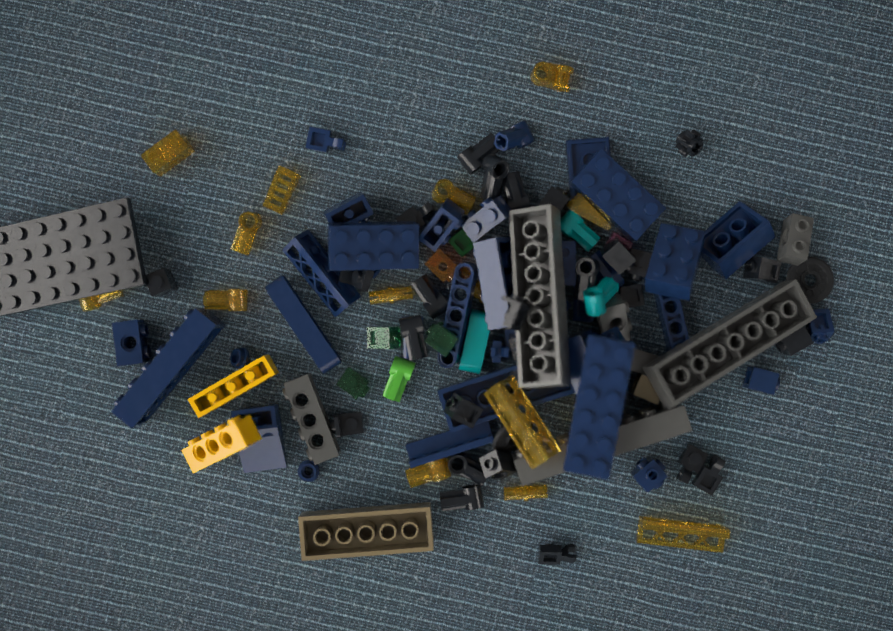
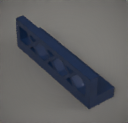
M309 229L295 236L282 250L335 317L362 297L354 286L338 280L341 271H330L328 267V254ZM293 246L298 250L299 257L291 250ZM306 264L310 265L313 274L307 270ZM319 281L325 284L326 290L321 288ZM333 298L340 303L341 307L339 309L333 303Z
M486 421L475 425L473 429L468 427L452 433L450 430L406 443L405 447L410 459V467L413 468L492 443L494 438L489 422Z

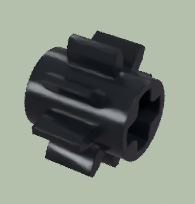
M694 129L691 132L689 130L681 132L676 139V148L679 149L678 153L684 157L687 155L691 157L697 155L703 148V139L700 138L701 134Z

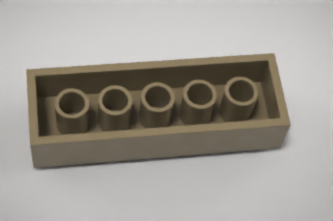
M431 502L302 512L298 517L302 561L434 551Z

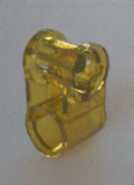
M539 62L534 66L530 78L537 86L569 92L570 76L573 74L574 69L566 65ZM536 70H544L546 78H539Z

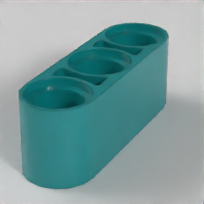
M476 309L471 311L459 370L480 374L490 332L485 322V311Z

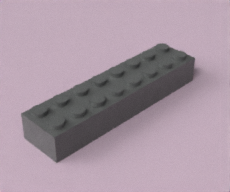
M547 204L509 211L513 294L524 298L523 303L530 306L520 331L516 330L519 388L538 389L571 386L560 209Z
M796 279L783 281L643 366L642 369L663 406L674 407L816 319L817 316Z
M660 402L659 407L652 409L651 406L639 409V413L634 415L630 413L622 414L614 456L693 431L685 406L680 403L674 407L663 406ZM568 433L556 436L557 440L548 442V440L535 443V447L529 449L527 446L520 447L515 450L514 454H511L522 486L567 472L563 471V463L569 437Z

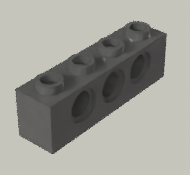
M311 373L283 383L285 387L282 388L286 400H290L292 405L290 412L294 421L297 420L299 423L298 433L301 440L306 441L308 446L306 453L309 460H313L314 464L317 465L339 456L342 452L335 434L332 433L330 421ZM300 393L308 397L306 405L298 402V395ZM307 414L315 416L316 423L314 425L306 422ZM315 434H320L324 438L322 445L314 442L313 437Z

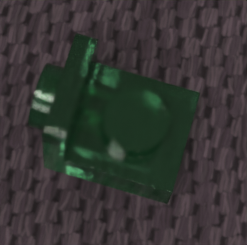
M439 322L436 325L433 323L426 332L428 337L424 342L444 357H447L460 338L446 329L443 322Z
M367 327V349L400 348L402 340L400 327Z
M351 367L347 368L336 384L352 395L355 400L359 397L364 398L370 390V387L367 386L370 381Z

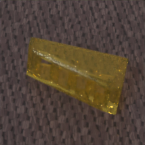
M279 165L262 206L283 215L301 176ZM285 175L291 178V182L282 179V176ZM281 183L288 186L287 191L278 187V184ZM275 191L284 194V199L274 195ZM271 199L281 202V206L279 207L271 203Z
M578 193L568 202L567 206L572 212L603 229H611L610 223L581 194Z

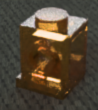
M440 248L425 263V266L443 283L446 280L450 282L453 279L457 265ZM445 263L447 269L445 271L439 270V264Z

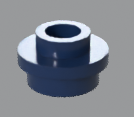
M241 347L232 351L230 362L235 368L241 369L249 363L250 355L246 348Z
M305 460L298 467V475L303 481L311 482L319 476L318 464L315 465L313 460ZM306 467H311L313 473L307 474L305 471Z

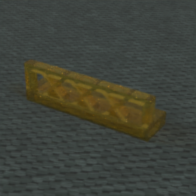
M513 375L495 384L484 393L531 469L561 452L560 447L522 388H519V384ZM509 383L514 390V395L510 394L504 385ZM518 403L524 406L526 414L520 411ZM531 423L537 426L538 433L532 430L530 427ZM543 442L548 443L552 452L549 454L546 452Z
M639 516L636 542L723 553L725 539L730 538V530L722 525ZM643 529L655 530L657 532L650 539L642 538ZM672 532L677 533L678 536L672 541H666L662 534ZM690 534L698 535L699 539L691 544L687 543L683 537ZM708 537L719 538L718 547L709 546L705 539Z

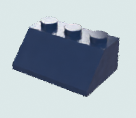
M739 201L705 230L704 247L701 256L713 270L727 279L775 238L770 221Z

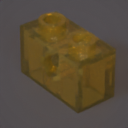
M175 129L140 156L154 174L162 176L195 152V150L184 135Z

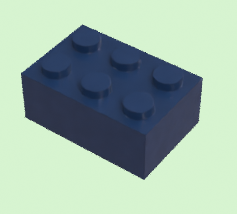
M661 223L645 277V292L690 300L704 247L705 231Z

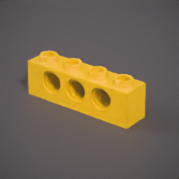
M263 355L190 397L188 401L197 417L200 418L277 375L279 371L270 355Z
M240 415L227 421L229 426L225 422L214 428L215 433L212 429L188 441L189 446L181 451L192 472L195 473L261 440L262 437L251 416L248 415L241 419Z

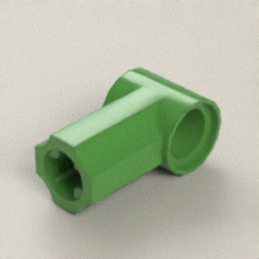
M395 356L382 396L400 402L416 363Z

